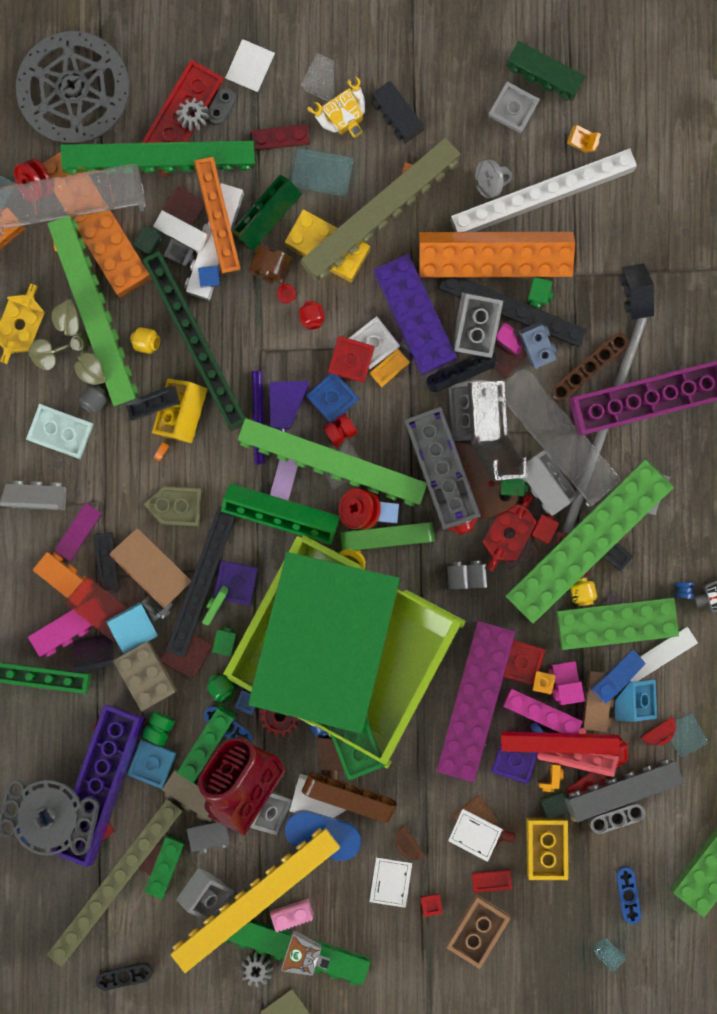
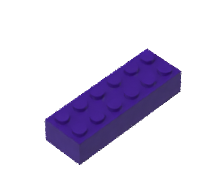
M409 254L374 269V276L420 375L424 376L456 361L457 356Z

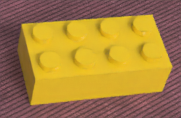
M303 209L285 241V246L305 257L338 228ZM364 242L360 244V248L355 254L347 255L344 258V263L339 267H333L330 272L352 283L370 252V245Z

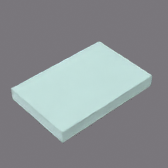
M39 404L26 440L81 459L94 424Z

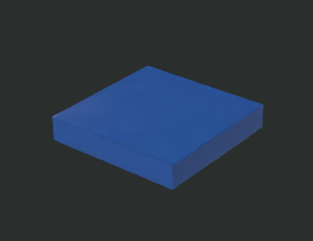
M329 374L306 395L308 400L328 422H335L338 416L346 412L359 400L358 396L339 376Z

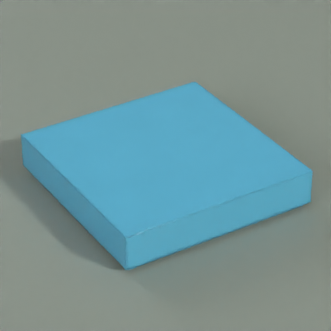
M140 602L106 620L123 654L158 636Z

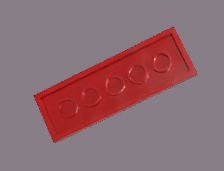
M190 60L142 143L188 142L196 126L192 132L189 131V127L182 128V123L178 122L177 118L179 116L176 113L177 110H181L179 104L186 105L185 99L192 102V99L196 98L197 103L203 101V106L208 108L222 85L224 78L199 63ZM191 112V117H195V113ZM156 170V171H158L159 173L165 175L166 177H167L168 174H169V173H164L163 170Z

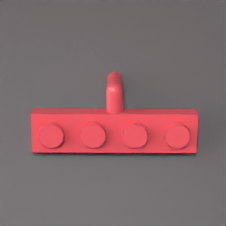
M584 728L579 729V734H586ZM538 753L539 760L614 777L619 761V756L610 754Z

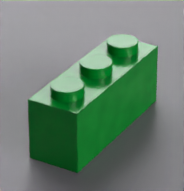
M170 834L165 837L144 893L159 899L164 898L186 843L185 840Z

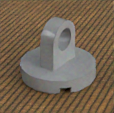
M494 160L481 161L475 172V179L478 180L479 184L477 189L485 198H495L500 195L503 186L511 181L513 174L507 167H500Z

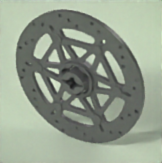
M65 31L41 40L24 57L16 78V97L23 116L41 135L61 143H84L108 132L121 118L128 102L129 78L123 60L109 43L90 33ZM79 46L90 49L99 54L102 59L94 62L76 54L74 48ZM60 48L63 49V55L45 68L38 66L40 61L49 53ZM69 59L72 60L74 70L67 71ZM78 59L91 66L79 71L76 60ZM64 61L63 73L50 71ZM107 69H111L114 76L115 90L113 97L106 96L104 72ZM97 70L90 79L85 77V74ZM46 75L58 77L57 82H52L46 78ZM33 77L39 79L41 103L37 106H34L31 97V80ZM98 77H100L101 92L90 86ZM44 83L55 88L47 98L45 97ZM91 91L100 98L93 99L87 97V95ZM56 95L60 97L61 100L48 105ZM83 101L95 104L82 114ZM66 103L69 115L54 109ZM72 104H78L76 116L73 114ZM101 106L107 108L106 113L96 122L85 127L82 126V120ZM50 112L70 121L71 127H58L43 117Z

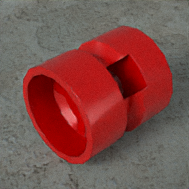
M345 412L336 418V422H329L322 427L335 448L343 444L345 438L350 439L358 434Z

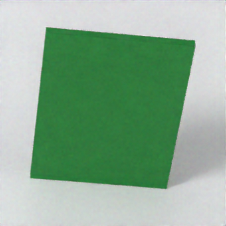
M286 552L248 705L363 734L401 578Z

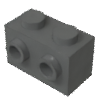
M216 821L201 823L187 828L191 852L197 851V854L208 852V848L216 847V850L228 847L227 844L231 842L229 828Z

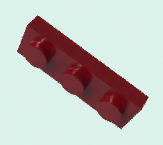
M308 124L251 131L254 151L310 145Z

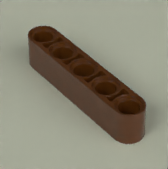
M617 333L555 385L551 391L552 399L556 402L565 401L627 347L628 338L622 333ZM614 339H620L623 346L621 348L616 347ZM600 351H605L608 354L607 360L600 358ZM585 364H592L594 372H587ZM571 376H577L580 383L578 385L572 384L570 381ZM557 388H562L565 391L564 397L557 396Z
M315 772L308 774L302 788V793L307 797L385 823L390 822L397 806L396 801L392 798Z

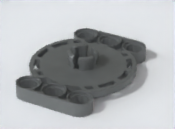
M15 780L6 787L0 814V835L9 837L15 834L23 847L38 855L49 856L59 854L71 847L74 854L83 855L91 847L99 812V803L94 798H86L81 802L77 794L70 787L59 781L43 780L26 787L24 782ZM44 783L43 788H33L34 786ZM14 784H18L21 788L18 795L12 792ZM50 784H56L61 787H51ZM88 801L94 805V810L91 813L85 810V804ZM10 803L16 805V812L14 814L8 812V805ZM46 810L50 814L51 819H54L49 824L43 821V813ZM83 821H87L90 825L87 832L82 831L80 828ZM6 822L12 825L10 833H6L3 830ZM23 836L29 843H31L30 846L22 839ZM79 840L85 843L83 851H78L76 848V843ZM61 845L62 849L51 852L52 848ZM35 848H45L46 852L36 850Z

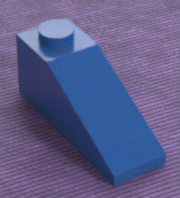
M632 649L595 682L590 689L606 704L624 688L646 663Z

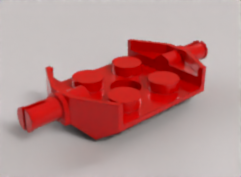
M526 494L520 505H514L510 509L499 513L483 540L484 546L491 555V560L486 567L488 570L490 569L493 572L500 561H517L537 524L528 510V506L533 499L532 496L529 497ZM508 528L515 531V536L511 539L504 536V531Z

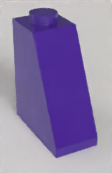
M308 381L270 382V427L286 432V429H291L309 388Z

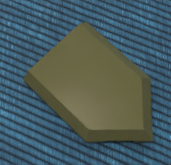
M163 486L144 503V506L160 524L199 527L202 488Z

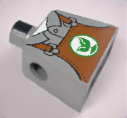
M293 931L281 971L311 976L314 973L315 967L327 970L330 958L320 955L321 944L297 931Z

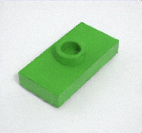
M222 585L216 598L211 597L206 606L209 610L202 623L207 626L210 625L229 591L224 585Z

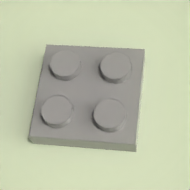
M507 81L488 116L522 134L540 99Z

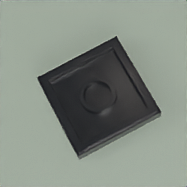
M111 633L73 641V669L75 673L113 665Z

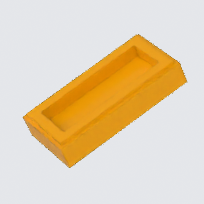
M397 348L369 374L382 388L408 366L410 361Z

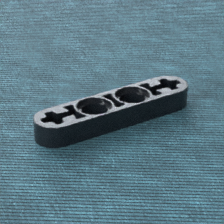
M494 352L492 358L476 355L432 374L426 380L427 386L431 392H439L488 371L497 365L496 355Z

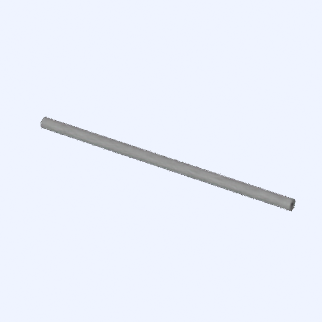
M639 318L636 321L613 387L625 384L647 322L646 318ZM608 429L597 431L576 490L578 497L571 504L562 532L569 533L574 528Z

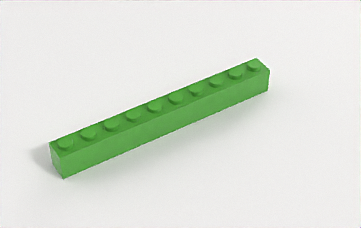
M66 216L47 223L94 354L102 365L103 373L107 380L105 384L113 406L137 399L136 394H139L135 383L132 384L130 380L132 372L129 365L125 366L123 358H126L123 348L118 347L116 340H119L116 329L111 327L112 317L109 310L105 311L103 304L106 301L103 293H99L97 289L99 281L96 274L92 275L90 267H93L90 257L84 253L83 249L86 248L83 238L78 236L79 226L76 219L72 220V217Z
M247 418L244 419L237 439L241 441L240 445L251 449L252 446L259 448L258 452L269 455L270 452L278 454L277 458L286 462L288 458L295 460V465L303 468H306L307 465L314 467V472L323 475L325 471L332 474L331 478L340 481L346 478L350 480L349 484L359 488L361 484L368 486L367 490L376 494L379 491L385 492V497L396 500L397 497L404 499L403 503L413 507L415 503L420 505L427 487V483Z

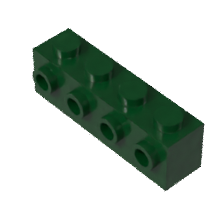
M520 41L517 42L506 64V67L512 73H519L525 76V79L529 82H537L546 91H554L563 100H571L572 102L586 77Z
M279 175L232 228V234L245 247L253 251L260 245L264 237L273 230L277 222L285 216L291 206L298 201L302 193L288 178Z

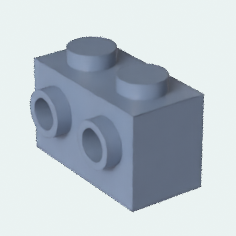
M537 322L518 331L532 367L536 369L556 360L555 353L557 351L554 344L550 343L548 339L550 333L546 325L543 326V324Z

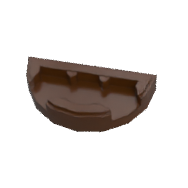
M403 824L396 834V847L399 853L411 860L425 858L426 855Z

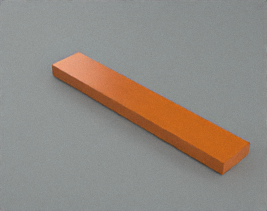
M214 157L195 160L194 163L221 274L241 270Z

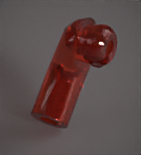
M502 830L494 848L503 840L513 843L515 833Z

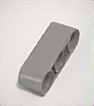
M632 802L589 818L588 825L595 833L602 834L641 821L645 816V810L638 803ZM638 807L639 814L634 817L631 816V809ZM615 813L621 814V819L618 822L612 821V816ZM597 819L603 821L600 828H594L593 826L594 821Z

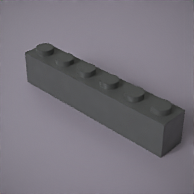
M669 758L658 761V765L653 767L646 765L641 767L639 772H626L622 774V778L617 780L616 777L605 780L603 785L593 784L588 786L586 791L581 792L577 790L569 793V797L564 798L571 821L580 822L684 784L677 761H671Z

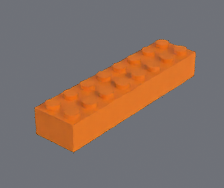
M61 152L43 162L42 164L50 175L53 191L67 214L72 217V220L76 219L79 226L78 232L118 297L121 299L152 280L91 177L85 174V172H78L76 175H67L66 172H62Z
M419 232V277H573L574 234L573 232Z

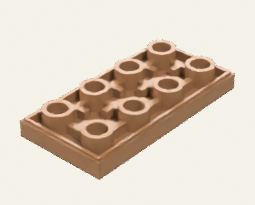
M138 528L109 554L163 608L172 602L191 583V580Z

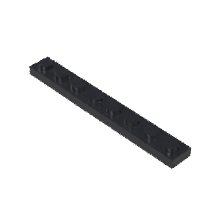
M444 277L439 287V290L461 298L463 292L503 300L501 316L526 326L540 322L543 326H547L550 336L578 348L587 331L586 328L463 277Z
M218 506L166 649L167 652L184 658L236 518L234 515L221 512V506Z

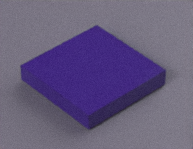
M220 561L213 598H216L222 585H224L229 590L224 599L225 601L251 606L259 568Z
M500 742L491 772L529 784L539 752L502 751Z

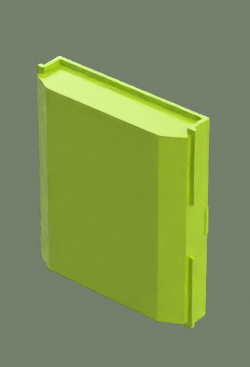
M304 535L302 538L297 536L289 550L290 553L362 569L361 565ZM283 563L223 673L228 676L227 679L250 692L252 691ZM408 590L403 592L397 591L367 715L382 755L381 758L329 730L327 725L305 719L301 720L313 727H319L328 732L330 737L333 735L386 765L385 768L388 769L392 762L390 758L459 627L463 628L466 621Z

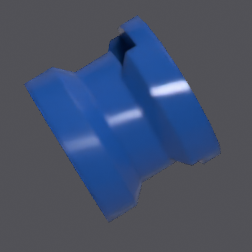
M675 582L677 591L674 593V597L694 599L692 588H694L695 583Z

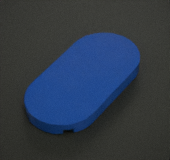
M308 810L298 811V813L291 815L287 820L285 835L288 842L294 847H297L304 840L309 842L313 838L311 835L319 828L322 830L327 828L340 845V849L329 858L339 861L349 860L360 849V834L351 823Z

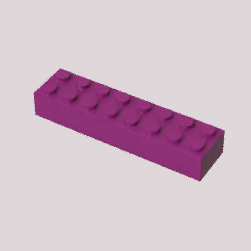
M717 361L570 398L569 403L578 436L717 401Z
M477 622L436 772L475 782L515 631Z

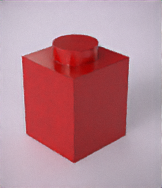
M548 513L545 516L540 515L530 536L545 544H549L559 525L556 522L557 518Z

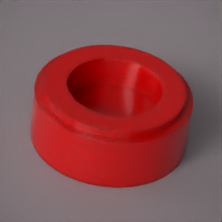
M290 284L281 285L277 290L279 301L284 304L293 302L296 298L295 288Z

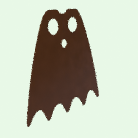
M455 442L482 516L477 522L513 507L518 501V490L517 496L512 495L509 501L505 502L500 499L501 484L498 483L502 482V476L499 474V469L507 465L511 469L510 476H518L517 464L498 453L477 446ZM490 480L495 483L493 487L488 486ZM440 526L438 531H444L443 527Z

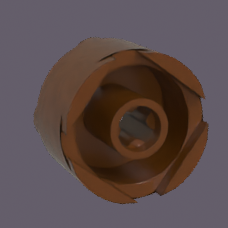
M258 245L248 272L256 276H263L262 280L271 284L276 282L284 285L293 262L292 258L279 250L272 251L269 250L270 247Z

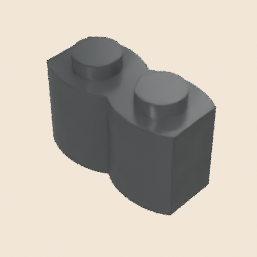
M469 561L470 565L462 566V562H451V566L446 567L448 590L487 587L486 564H481V561Z

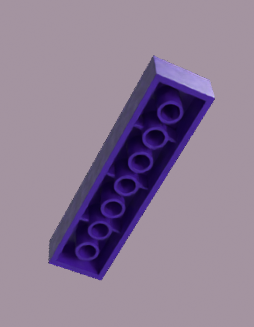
M104 705L73 790L81 802L86 798H94L99 803V812L91 847L83 855L74 854L71 847L55 855L85 867L94 864L146 717L114 705ZM90 801L85 804L87 812L91 813L94 810V805ZM83 821L80 828L82 831L87 832L90 825L87 821ZM82 840L76 843L77 850L83 851L85 849V843ZM61 845L54 847L52 852L62 849Z

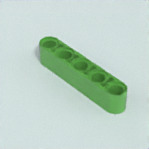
M433 522L342 532L340 533L342 551L345 549L357 551L435 542Z

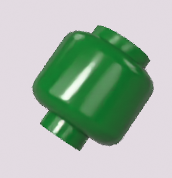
M218 673L209 678L210 682L207 685V690L215 701L224 703L235 695V685L227 679L228 676L224 674L219 675Z

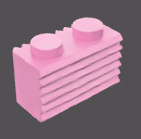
M308 898L271 910L270 913L276 932L283 929L286 930V928L289 929L290 927L293 928L294 925H301V923H308V921L312 922L314 915Z

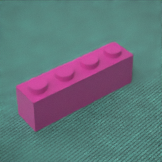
M93 597L28 638L39 657L46 656L48 658L57 652L55 649L62 645L64 648L73 643L72 639L79 636L81 638L90 632L88 629L95 625L97 628L106 623L105 619L109 615L98 597Z
M509 688L502 703V706L560 733L577 734L583 722L512 688Z

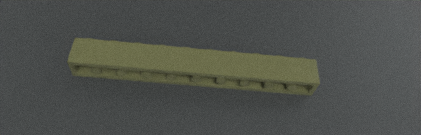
M444 138L301 259L302 267L316 282L320 278L322 280L331 273L330 270L333 267H339L344 263V258L347 255L355 254L359 250L360 244L369 242L374 237L373 233L378 229L380 231L383 230L392 217L394 219L403 212L402 209L406 205L408 207L417 200L416 197L419 194H425L430 190L432 183L441 181L445 177V172L449 169L451 171L455 169L460 163L461 154Z
M169 798L164 802L48 952L47 956L62 967L182 813L184 808L178 802L172 801Z

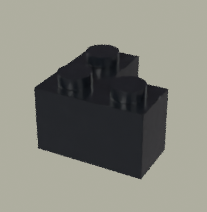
M645 264L622 267V275H619V282L621 287L624 286V295L627 297V301L624 302L625 312L629 313L631 320L654 316V284Z

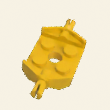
M31 283L27 294L7 297L8 303L0 321V345L4 348L0 360L2 363L8 364L11 354L29 351L45 311L35 301L34 297L38 286ZM19 320H24L25 327L22 330H17L15 326Z

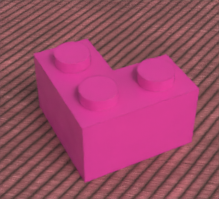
M576 661L550 664L551 669H548V673L556 676L552 693L553 700L561 705L585 701L582 682L578 678Z

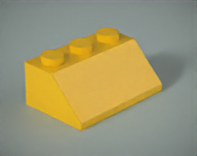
M167 378L165 388L176 386L180 404L157 413L152 433L192 444L206 398L207 388L191 382Z

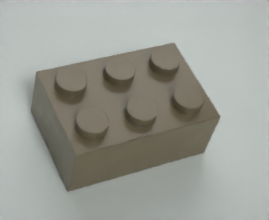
M150 641L113 660L141 712L178 691Z

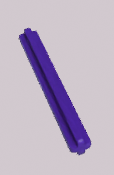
M255 370L252 371L253 421L264 425L262 371ZM254 446L255 464H265V454L258 452L259 448Z

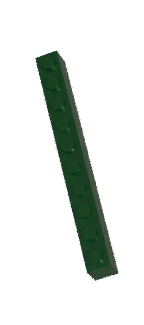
M158 251L142 259L229 430L232 432L242 427L245 416L162 254Z

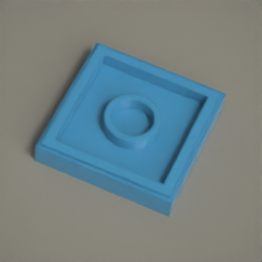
M141 739L127 776L163 789L177 752Z

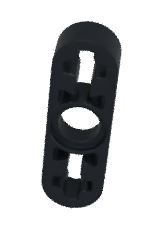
M144 962L103 971L97 977L96 985L100 990L107 991L147 982L153 974V969L150 964ZM141 968H144L145 971L148 970L146 977L139 974L136 975V980H134V973L140 972ZM123 971L128 972L130 975V979L127 982H123L119 978V974ZM114 973L116 974L115 980L109 981L108 985H105V982L101 983L104 976H106V979H111L114 977Z

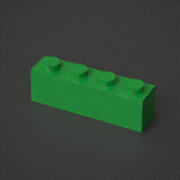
M222 704L219 705L177 774L194 783L237 715Z

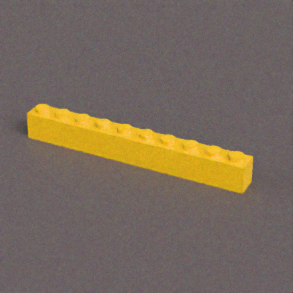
M327 828L316 830L311 835L313 838L309 842L305 840L296 847L297 851L294 854L288 853L281 859L282 863L278 867H275V865L270 867L265 872L266 876L260 880L258 877L250 884L251 888L248 891L242 890L234 897L236 900L232 904L227 902L219 909L220 913L217 916L211 915L203 922L205 925L201 929L196 927L188 934L189 938L186 941L180 940L172 947L174 950L170 955L184 973L189 971L339 850L340 845Z

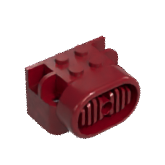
M235 737L224 741L217 747L201 771L198 780L200 793L206 799L204 808L209 813L208 817L245 836L287 769L275 755L254 746L245 738Z

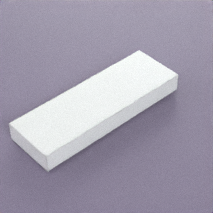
M163 210L153 226L155 229L198 252L202 250L209 237L206 233Z

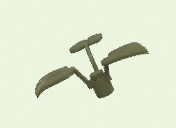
M68 299L54 308L52 322L57 330L64 331V334L67 336H73L70 343L52 350L51 343L48 340L38 339L31 344L29 356L37 367L42 370H50L56 365L54 353L68 347H72V349L77 351L81 350L78 355L79 361L74 366L77 376L88 384L104 383L107 380L99 359L92 353H84L88 350L87 347L91 343L87 332H78V315L72 300Z

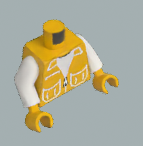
M355 76V84H351L349 78L347 80L348 85L353 88L352 90L350 88L322 107L319 103L313 102L316 105L314 111L308 106V111L315 114V118L324 129L334 133L338 132L341 135L349 130L353 138L362 134L363 131L358 124L363 121L365 98L361 87H359L360 80L357 76Z

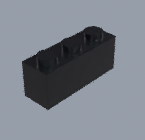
M391 80L372 93V105L377 111L380 109L383 113V120L388 126L391 125L395 131L393 132L399 141L403 140L406 144L423 132V123Z

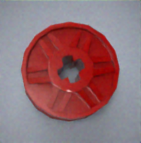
M33 158L26 161V163L23 162L16 165L14 169L15 182L24 198L30 202H36L40 198L50 196L52 192L51 178L47 169L39 160Z
M355 488L347 491L341 498L339 517L346 527L367 530L373 527L379 520L381 504L379 498L373 492Z

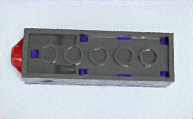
M442 407L406 419L405 423L443 530H450L459 535L472 531L477 520L482 518L444 410Z

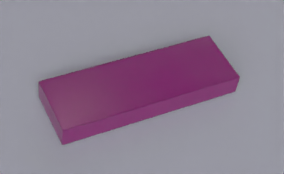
M85 503L54 551L67 560L72 561L102 513Z

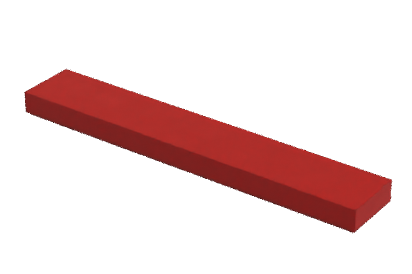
M501 732V749L507 752L619 755L620 738L619 735Z

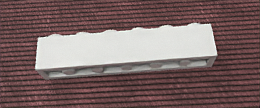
M221 183L220 186L232 230L244 192L242 189ZM208 221V224H204L202 232L209 235L202 250L200 252L196 251L198 253L196 260L193 259L190 267L192 271L191 277L186 279L184 286L188 295L210 301L214 286L200 287L198 268L218 266V274L220 271Z

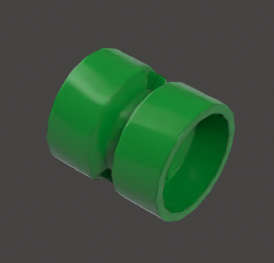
M153 711L148 720L150 725L145 726L141 736L154 744L164 746L168 738L167 731L172 730L176 721L162 713Z

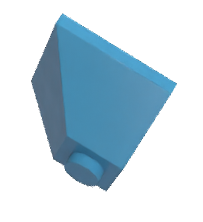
M656 680L629 682L615 700V721L636 722L657 719Z

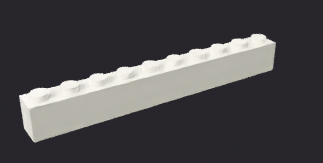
M627 149L451 216L450 222L454 232H476L632 173L637 165L631 149Z

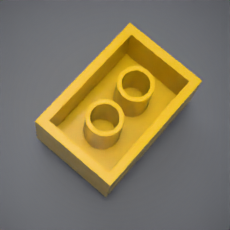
M526 817L528 879L568 880V820L565 817Z

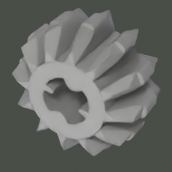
M193 98L192 102L185 99L186 105L179 104L181 110H177L176 113L179 116L177 118L178 122L182 123V128L189 127V131L192 132L195 126L197 130H200V124L206 126L205 120L209 119V115L206 113L208 108L203 106V101L197 103L196 98ZM194 112L195 117H191L190 113Z
M255 952L254 958L247 955V961H242L241 965L243 968H240V973L244 974L242 977L243 981L249 978V986L253 981L255 986L259 987V981L265 985L267 983L266 978L271 979L272 975L269 972L273 971V966H268L271 963L270 959L264 961L265 955H261V958H258V953ZM254 966H256V968L260 967L259 973H257V971L255 973L253 972Z

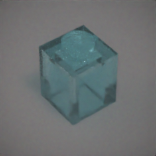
M608 938L601 940L595 947V955L613 972L627 959L625 954Z

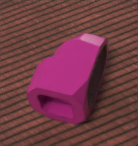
M504 323L498 331L495 341L509 352L518 355L522 351L523 342L519 339L518 333L514 328Z

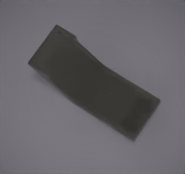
M504 381L468 383L471 442L491 479L527 478L526 458H520L507 435Z

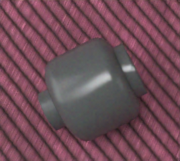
M98 385L96 388L88 386L79 397L81 402L79 405L89 414H92V412L98 413L108 401L105 396L107 392Z

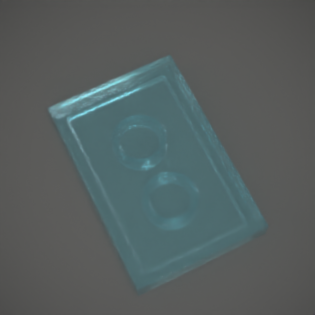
M297 148L291 182L297 188L347 196L353 158Z

